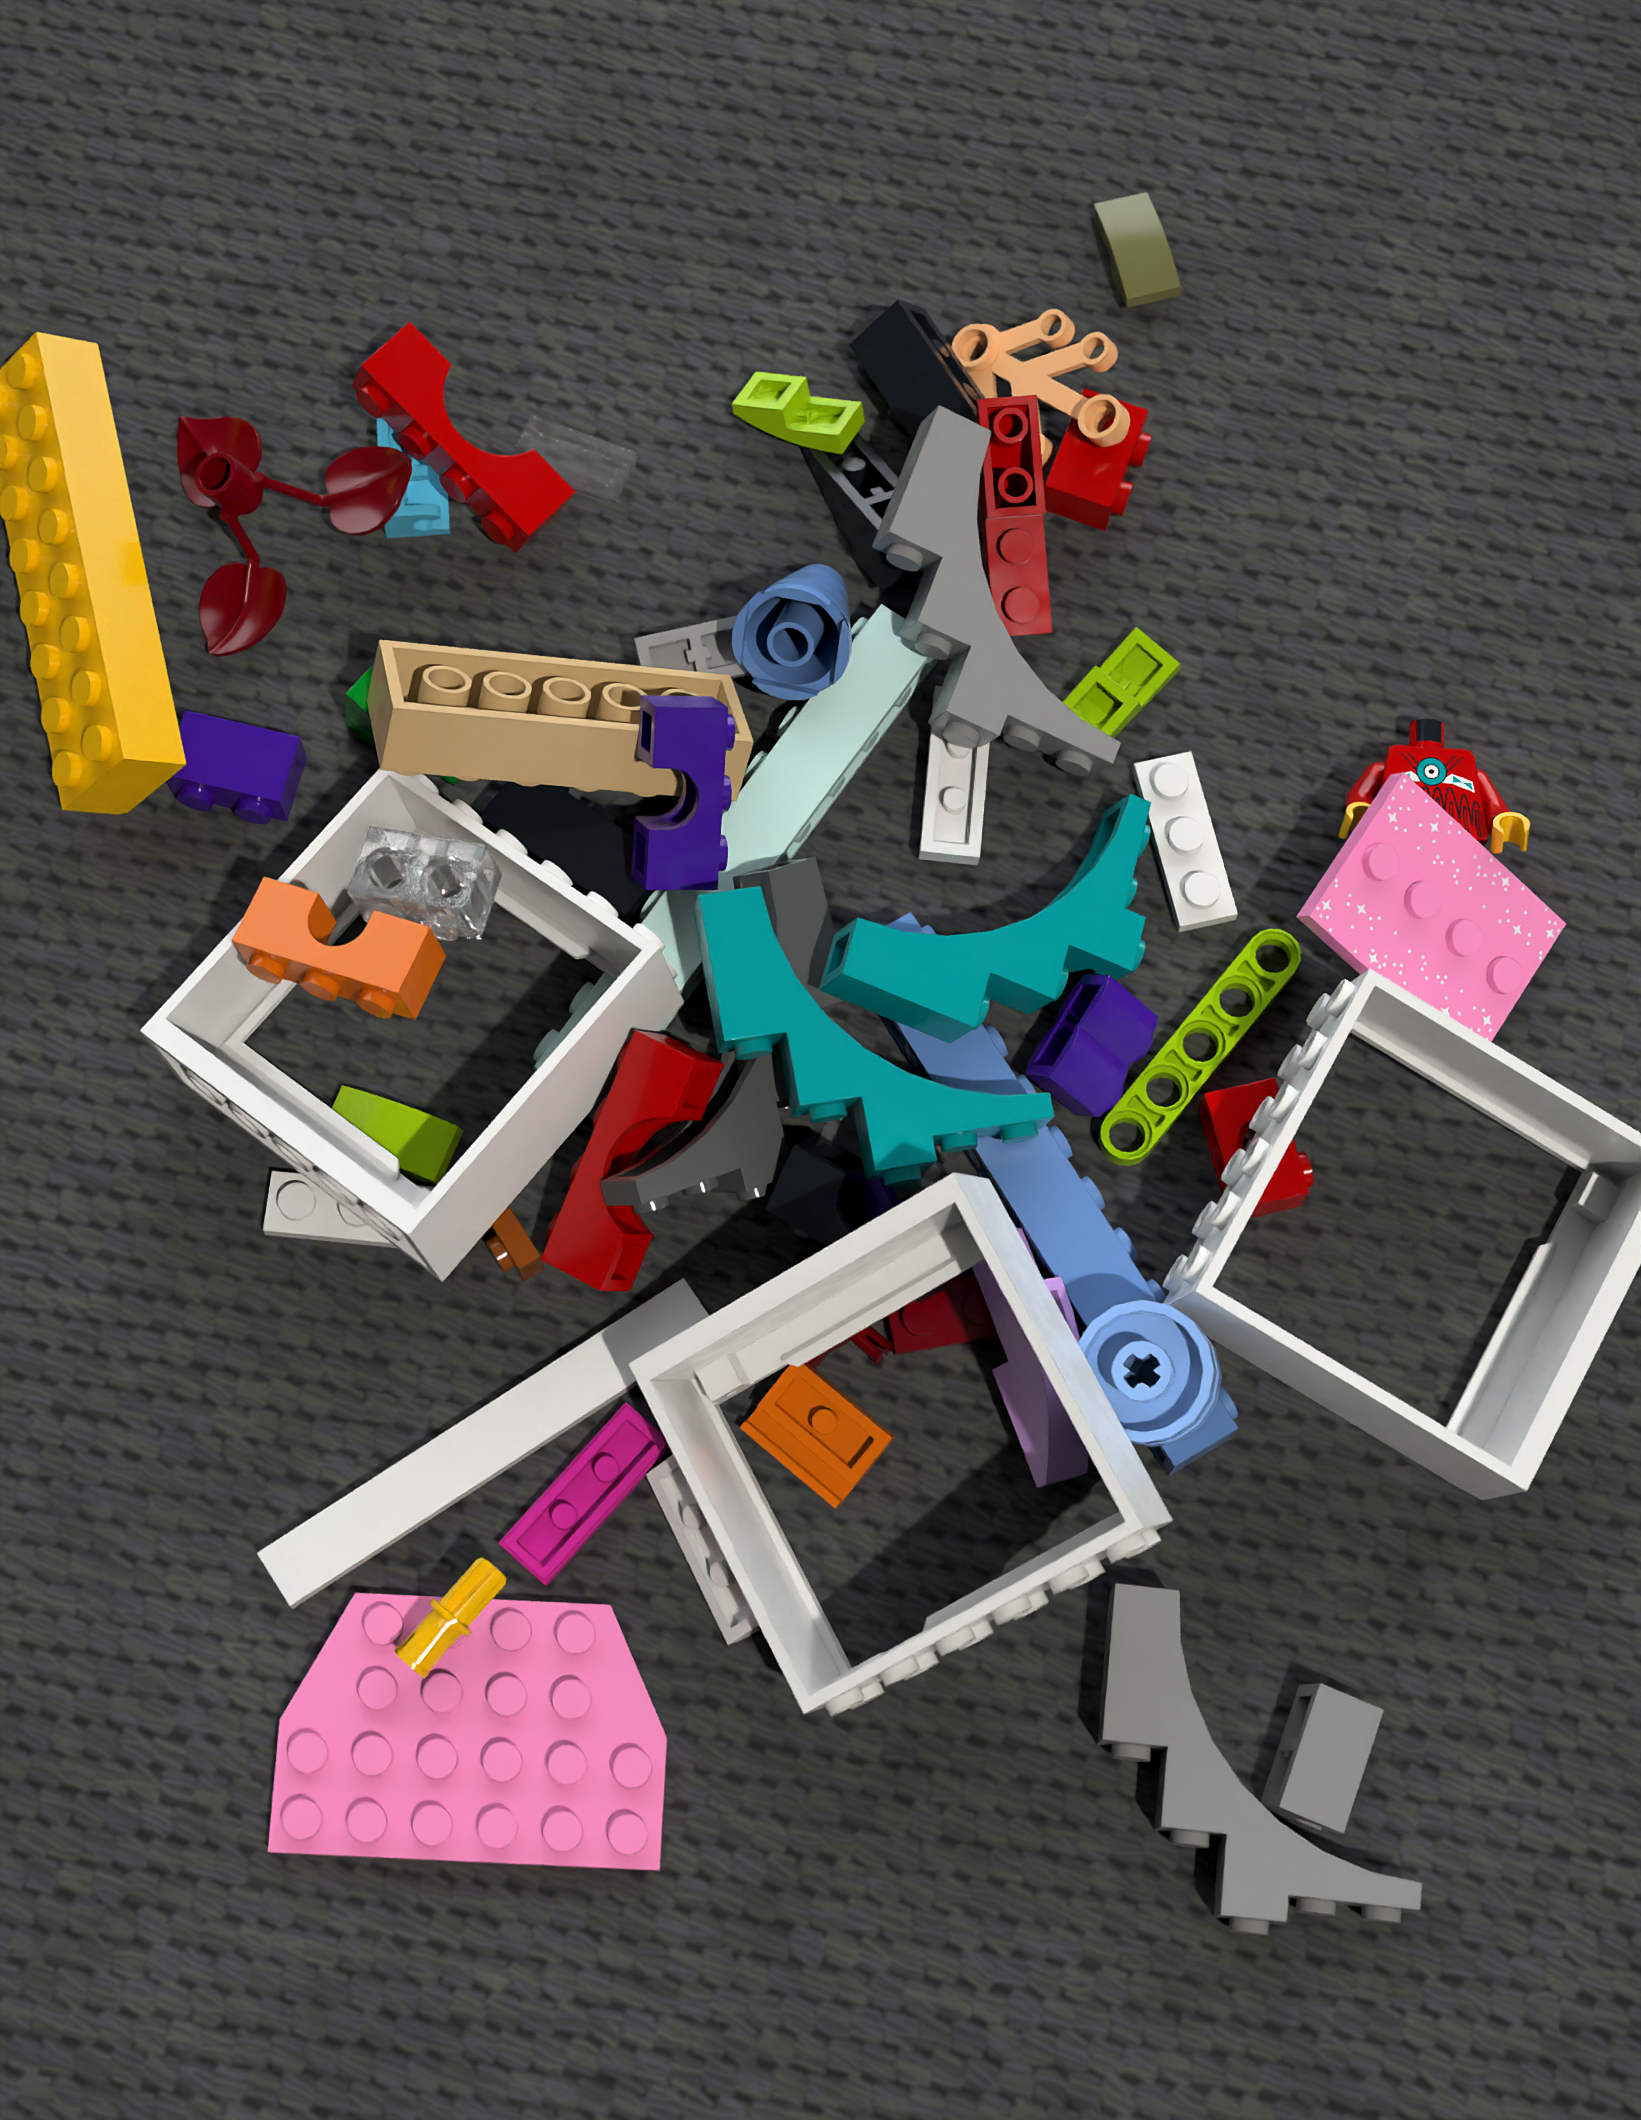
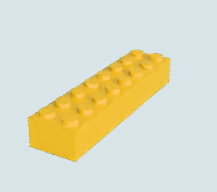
M35 332L0 369V514L6 524L10 545V566L16 575L21 600L20 616L22 622L26 625L31 650L30 666L32 674L37 680L42 706L41 722L48 736L53 761L52 778L55 785L58 786L62 810L119 815L128 813L187 764L98 344Z

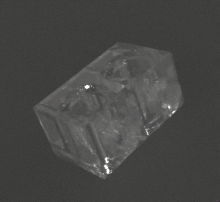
M370 826L347 893L367 923L373 911L376 910L428 926L436 938L440 940L454 941L457 940L458 936L481 940L502 873L487 844ZM402 879V881L392 888H387V886L393 881ZM462 888L456 895L444 898L450 891Z

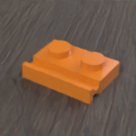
M808 1363L800 1367L789 1365L759 1402L758 1407L751 1416L740 1426L741 1430L835 1509L844 1502L845 1498L859 1484L896 1437Z

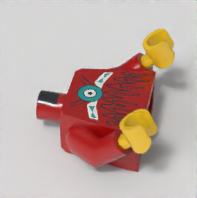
M1419 719L1409 724V746H1389L1383 761L1369 764L1346 795L1345 815L1339 832V838L1347 839L1348 833L1355 829L1390 774L1404 772L1483 846L1486 844L1489 834L1491 836L1490 851L1492 853H1501L1503 842H1513L1520 847V851L1527 850L1530 828L1529 820L1522 814L1510 811L1486 772L1476 767L1473 752L1468 749L1444 748V723L1439 720Z

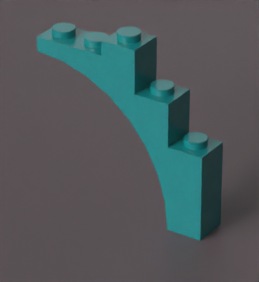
M1130 793L1104 811L1091 848L1069 884L1042 911L1031 918L992 931L949 936L906 932L862 918H856L834 935L819 990L947 1043H952L968 1032L980 1027L988 1012L990 999L1030 1015L1060 997L1066 986L1069 972L1079 977H1083L1085 974L1110 975L1116 981L1127 974L1133 973L1139 966L1145 951V942L1141 940L1146 917L1127 908L1131 904L1137 890L1138 882L1133 877L1137 858L1145 850L1150 838L1151 830L1150 826L1146 825L1151 802Z
M761 886L698 895L693 913L718 1054L734 1051L735 1057L738 1060L754 1059L773 1053L772 1046L779 1045L792 1117L809 1115L810 1123H825L847 1117L846 1109L853 1108L866 1180L884 1178L885 1187L913 1184L921 1181V1172L927 1171L937 1161L934 1147L936 1144H940L942 1153H953L975 1148L978 1146L977 1138L1001 1135V1140L1004 1144L1027 1141L1039 1137L1038 1128H1043L1054 1118L1050 1092L997 1095L955 1089L905 1072L867 1050L824 1013L796 977L773 932Z

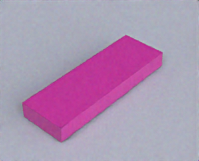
M626 1402L500 1540L499 1546L547 1587L646 1477L645 1474L650 1472L670 1450L664 1435Z

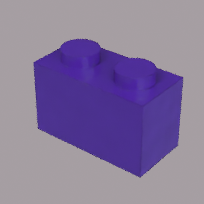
M185 710L179 731L187 765L167 780L173 795L177 796V800L187 807L200 811L212 810L213 804L235 809L234 812L238 817L255 824H268L270 818L288 821L307 760L301 738Z

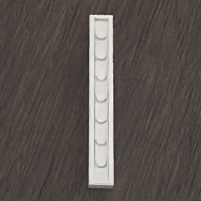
M685 1279L679 1280L257 1553L289 1606L292 1609L638 1385L628 1364L709 1316Z

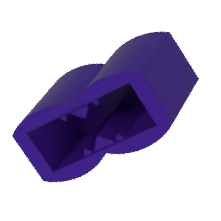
M1085 974L1066 997L1058 1013L1056 1024L1037 1045L1028 1062L1025 1074L1046 1092H1050L1052 1097L1074 1115L1099 1118L1103 1113L1111 1110L1120 1100L1129 1066L1143 1058L1150 1050L1158 1016L1110 975Z

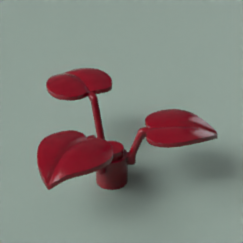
M229 416L216 418L180 417L177 434V457L184 491L193 503L202 508H222L220 519L229 525L247 557V565L241 562L228 563L213 573L204 585L199 603V617L207 640L208 653L221 657L239 653L252 647L267 636L283 613L287 596L285 577L275 568H259L260 557L238 521L239 515L250 514L260 506L263 499V489L266 488L320 507L331 506L330 519L338 530L352 536H363L382 528L396 513L412 474V460L403 452L391 447L364 446L355 448L342 454L330 464L325 473V484L329 493L320 495L271 479L261 471L254 473L262 457V439L258 430L248 421Z

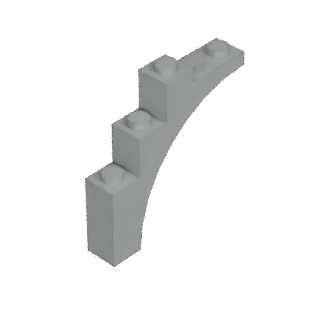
M939 405L919 426L872 545L873 548L887 554L886 559L894 566L907 571L921 570L924 572L900 636L915 642L914 647L916 650L928 657L938 660H945L947 658L952 660L928 724L943 730L942 735L946 740L964 748H975L976 746L981 748L999 737L1000 733L1005 734L1003 739L1009 745L1028 752L1039 750L1057 759L1056 765L1068 773L1078 776H1088L1089 773L1096 774L1114 763L1121 742L1082 720L1045 687L1017 651L996 611L984 573L977 525L980 472L992 431Z
M1115 1583L1109 1594L1097 1745L1111 1746V1758L1126 1761L1149 1762L1151 1751L1161 1752L1155 1831L1170 1832L1169 1844L1184 1847L1209 1848V1837L1219 1838L1213 1917L1229 1919V1932L1268 1936L1269 1924L1278 1925L1287 1922L1288 1899L1296 1900V1912L1335 1916L1336 1904L1362 1907V1920L1399 1924L1401 1923V1912L1410 1913L1420 1910L1422 1883L1370 1872L1320 1850L1279 1822L1241 1784L1211 1739L1191 1692L1180 1637V1590Z

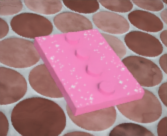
M1404 772L1390 774L1296 916L1360 975L1368 969L1374 970L1490 1042L1497 1034L1566 925L1557 914Z

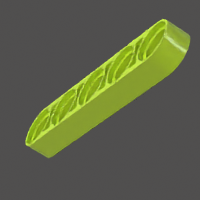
M1270 928L1260 931L1255 935L1108 1113L1099 1131L1098 1144L1102 1154L1109 1161L1120 1166H1131L1144 1160L1294 976L1301 961L1300 947L1291 934L1281 929ZM1266 945L1278 946L1287 954L1288 967L1277 973L1267 972L1258 965L1256 951ZM1229 989H1240L1251 998L1253 1003L1252 1011L1246 1016L1233 1017L1221 1008L1219 1002L1220 995ZM1203 1033L1214 1041L1217 1048L1216 1055L1211 1060L1205 1062L1195 1061L1185 1053L1183 1048L1184 1039L1190 1034ZM1159 1077L1168 1078L1178 1086L1180 1099L1172 1106H1158L1148 1098L1146 1092L1147 1084ZM1122 1122L1131 1123L1141 1131L1143 1145L1136 1151L1130 1153L1122 1152L1111 1144L1109 1138L1110 1129Z

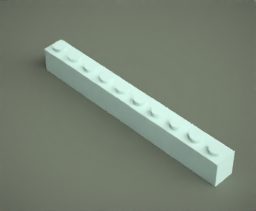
M882 604L869 620L861 617L852 627L851 656L842 677L834 685L832 684L820 691L818 695L811 697L802 709L794 706L783 719L777 732V736L780 739L769 754L760 751L748 766L743 778L746 784L739 792L737 802L731 801L729 810L722 812L721 835H724L727 840L728 862L725 871H719L718 890H655L641 910L640 919L643 920L641 924L660 938L665 945L662 954L665 960L677 972V977L674 980L684 1000L683 1005L705 977L693 913L698 895L735 890L734 876L779 862L791 861L937 663V659L928 657L916 650L914 647L915 642L900 636L906 619ZM604 972L595 985L587 982L579 990L569 1008V1012L573 1015L560 1032L552 1029L538 1045L533 1059L537 1061L534 1065L535 1072L614 983V978ZM682 1006L676 1011V1013L658 1032L659 1034H662L665 1031V1029L668 1027V1025L679 1012V1010L682 1008ZM610 1089L587 1114L588 1117L594 1118L599 1104L608 1097Z

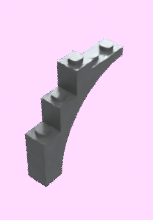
M816 857L779 862L734 876V889L761 886L773 932L790 966L802 985L829 1017L828 1006L844 1000L819 990L835 932ZM779 1045L772 1046L773 1053L754 1059L738 1060L735 1057L734 1051L723 1053L720 1062L724 1063V1066L701 1121H682L669 1138L638 1163L600 1181L606 1206L632 1205L633 1213L641 1214L670 1205L668 1195L682 1190L683 1195H692L710 1190V1193L735 1192L737 1200L754 1199L773 1192L771 1182L779 1179L789 1156L778 1112L779 1110L790 1108Z

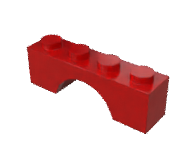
M409 321L360 366L351 387L356 391L359 403L370 415L375 418L382 417L398 433V440L404 450L416 460H424L440 476V483L448 495L457 502H465L481 518L482 527L495 542L501 545L507 544L517 553L566 506L576 491L535 449L517 455H496L478 449L457 432L447 415L443 395L444 384L451 363Z
M634 1031L631 1040L624 1045L617 1059L618 1072L608 1097L599 1104L594 1114V1131L587 1148L571 1170V1186L561 1211L553 1217L546 1233L548 1242L541 1260L599 1291L631 1290L653 1234L642 1221L640 1215L633 1213L632 1205L606 1206L600 1181L634 1165L644 1144L663 1127L680 1121H701L724 1063L665 1034Z

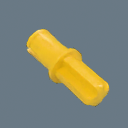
M482 1557L476 1559L440 1601L435 1598L430 1601L433 1609L406 1640L396 1647L394 1652L416 1673L426 1678L429 1675V1671L462 1634L467 1637L470 1636L472 1631L468 1628L469 1625L506 1584L507 1579L504 1574L487 1559Z

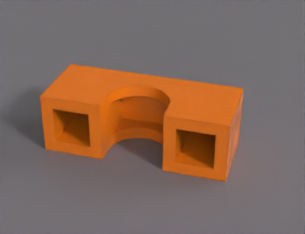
M263 877L232 939L233 944L247 962L246 969L251 974L273 984H280L282 979L301 984L302 988L308 993L326 1001H335L337 996L355 1001L360 1008L380 1018L389 1019L392 1014L416 1020L447 956L430 927L374 910L364 931L355 940L341 946H328V939L337 921L320 894Z

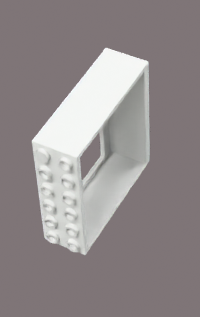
M379 768L277 880L320 894L337 921L328 939V946H332L419 849L573 958H585L615 979L614 983L432 1191L425 1187L420 1189L400 1173L398 1158L244 1043L297 983L282 979L280 984L269 983L257 978L246 969L247 962L232 942L242 919L144 1025L140 1032L177 1078L443 1282L612 1087L618 1072L617 1059L624 1045L631 1040L634 1031L658 1033L683 1005L684 1000L674 980L677 977V972L665 960L662 954L665 945L650 929L640 923H636L631 928L617 918L619 916L618 912L602 896L593 891H590L585 896L571 887L573 885L571 879L557 865L548 860H544L540 865L526 856L528 854L527 850L513 835L503 829H499L494 834L482 825L481 817L468 804L457 798L452 803H449L439 796L437 787L424 774L405 776L394 771L380 770Z
M1368 969L1351 982L1343 979L1331 996L1324 993L1313 1006L1306 1020L1307 1025L1313 1028L1303 1047L1296 1044L1284 1059L1277 1074L1280 1078L1284 1079V1082L1275 1099L1270 1096L1266 1097L1254 1114L1249 1128L1254 1130L1256 1134L1246 1151L1241 1148L1238 1149L1224 1169L1221 1181L1228 1185L1218 1204L1210 1201L1198 1217L1192 1234L1199 1237L1189 1257L1183 1254L1180 1255L1169 1270L1163 1287L1170 1292L1163 1304L1170 1305L1192 1319L1202 1328L1207 1337L1481 1500H1487L1525 1492L1528 1490L1641 1265V1133L1372 969ZM1350 1032L1582 1173L1546 1244L1537 1247L1446 1427L1213 1287Z
M953 1172L628 1364L804 1714L826 1707L830 1717L849 1708L853 1710L884 1693L880 1681H883L885 1687L903 1678L908 1680L939 1663L934 1653L938 1650L940 1655L944 1656L956 1649L960 1651L994 1633L989 1623L991 1620L994 1619L998 1626L1013 1618L1017 1620L1049 1603L1044 1591L1051 1588L1055 1595L1068 1588L1072 1590L1105 1572L1100 1562L1101 1560L1108 1557L1110 1562L1114 1563L1124 1557L1129 1559L1162 1541L1156 1530L1173 1521L988 1178ZM986 1260L1120 1511L928 1616L922 1632L852 1668L719 1405L789 1364L796 1367L802 1366L979 1262Z

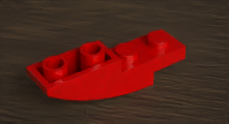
M1037 395L978 399L977 424L992 431L980 472L979 482L985 576L996 611L1010 637L1052 633L1043 519V515L1046 514Z

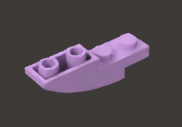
M1022 1227L1016 1228L1036 1265ZM983 1260L973 1266L974 1274L1008 1358V1362L992 1371L1036 1486L1039 1488L1081 1476L1087 1473L1089 1452L987 1261ZM1061 1276L1044 1279L1078 1343L1080 1337L1075 1317Z

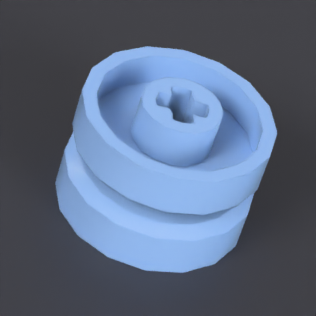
M1138 1300L1115 1305L1091 1321L1078 1341L1079 1347L1129 1440L1133 1444L1157 1447L1180 1442L1204 1425L1218 1402L1222 1374L1215 1347L1198 1324L1168 1304ZM1146 1364L1158 1366L1153 1371L1160 1378L1152 1387L1142 1382L1140 1383L1138 1379L1140 1369Z

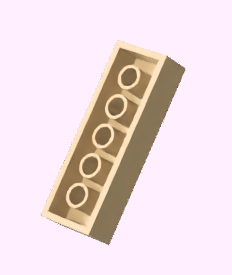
M379 640L367 697L380 770L394 771L405 776L431 774L453 776L464 781H477L479 779L510 781L529 787L544 784L574 787L586 792L600 789L632 792L643 797L655 795L681 797L683 778L678 769L651 768L637 756L641 695L712 696L728 707V714H732L735 722V742L733 749L726 751L724 775L729 776L731 781V801L737 802L754 743L731 675Z

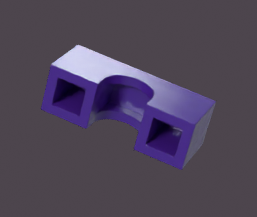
M640 696L637 756L651 768L678 769L683 778V792L679 802L673 809L660 816H634L631 876L645 890H718L719 871H725L727 867L728 845L726 837L721 835L722 812L729 810L732 798L731 781L729 776L724 775L726 751H731L735 742V722L732 714H728V707L712 696Z

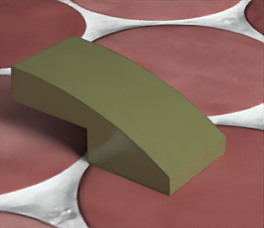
M1145 192L1093 204L1097 230L1110 255V270L1113 280L1126 307L1129 308L1181 296V285L1174 260L1148 193Z

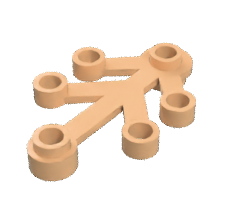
M1050 309L1041 314L1037 320L1003 332H999L995 327L988 324H971L961 329L955 336L952 350L986 399L997 398L996 375L1010 383L1012 396L1037 395V399L1077 420L1081 432L1097 446L1109 447L1116 445L1128 433L1130 426L1129 413L1113 396L1099 394L1088 399L1052 379L1085 366L1093 372H1104L1110 369L1116 362L1118 351L1116 345L1104 333H1090L1080 343L1065 347L1074 337V323L1061 310ZM1062 322L1060 330L1056 334L1049 336L1051 327L1056 323ZM1040 342H1044L1052 349H1060L1025 362L1010 356V354ZM1104 345L1103 353L1096 359H1091L1093 351L1097 347ZM986 348L984 354L975 360L976 355ZM1038 408L1043 469L1052 461L1054 447L1042 434ZM1115 418L1112 425L1102 432L1104 424L1108 420Z

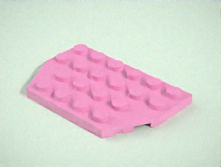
M354 1594L280 1718L268 1843L269 1853L660 1871L667 1737L611 1605L492 1599L469 1625L468 1628L472 1631L470 1636L467 1637L462 1634L429 1671V1675L423 1678L410 1668L394 1650L406 1640L433 1609L430 1601L433 1598L440 1601L443 1597Z

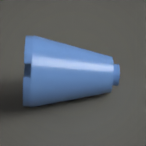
M823 564L805 566L754 594L740 610L732 630V649L739 666L741 663L753 677L752 682L760 690L781 699L806 700L818 695L820 691L832 684L834 685L842 677L850 660L852 638L848 590L843 577L835 569Z

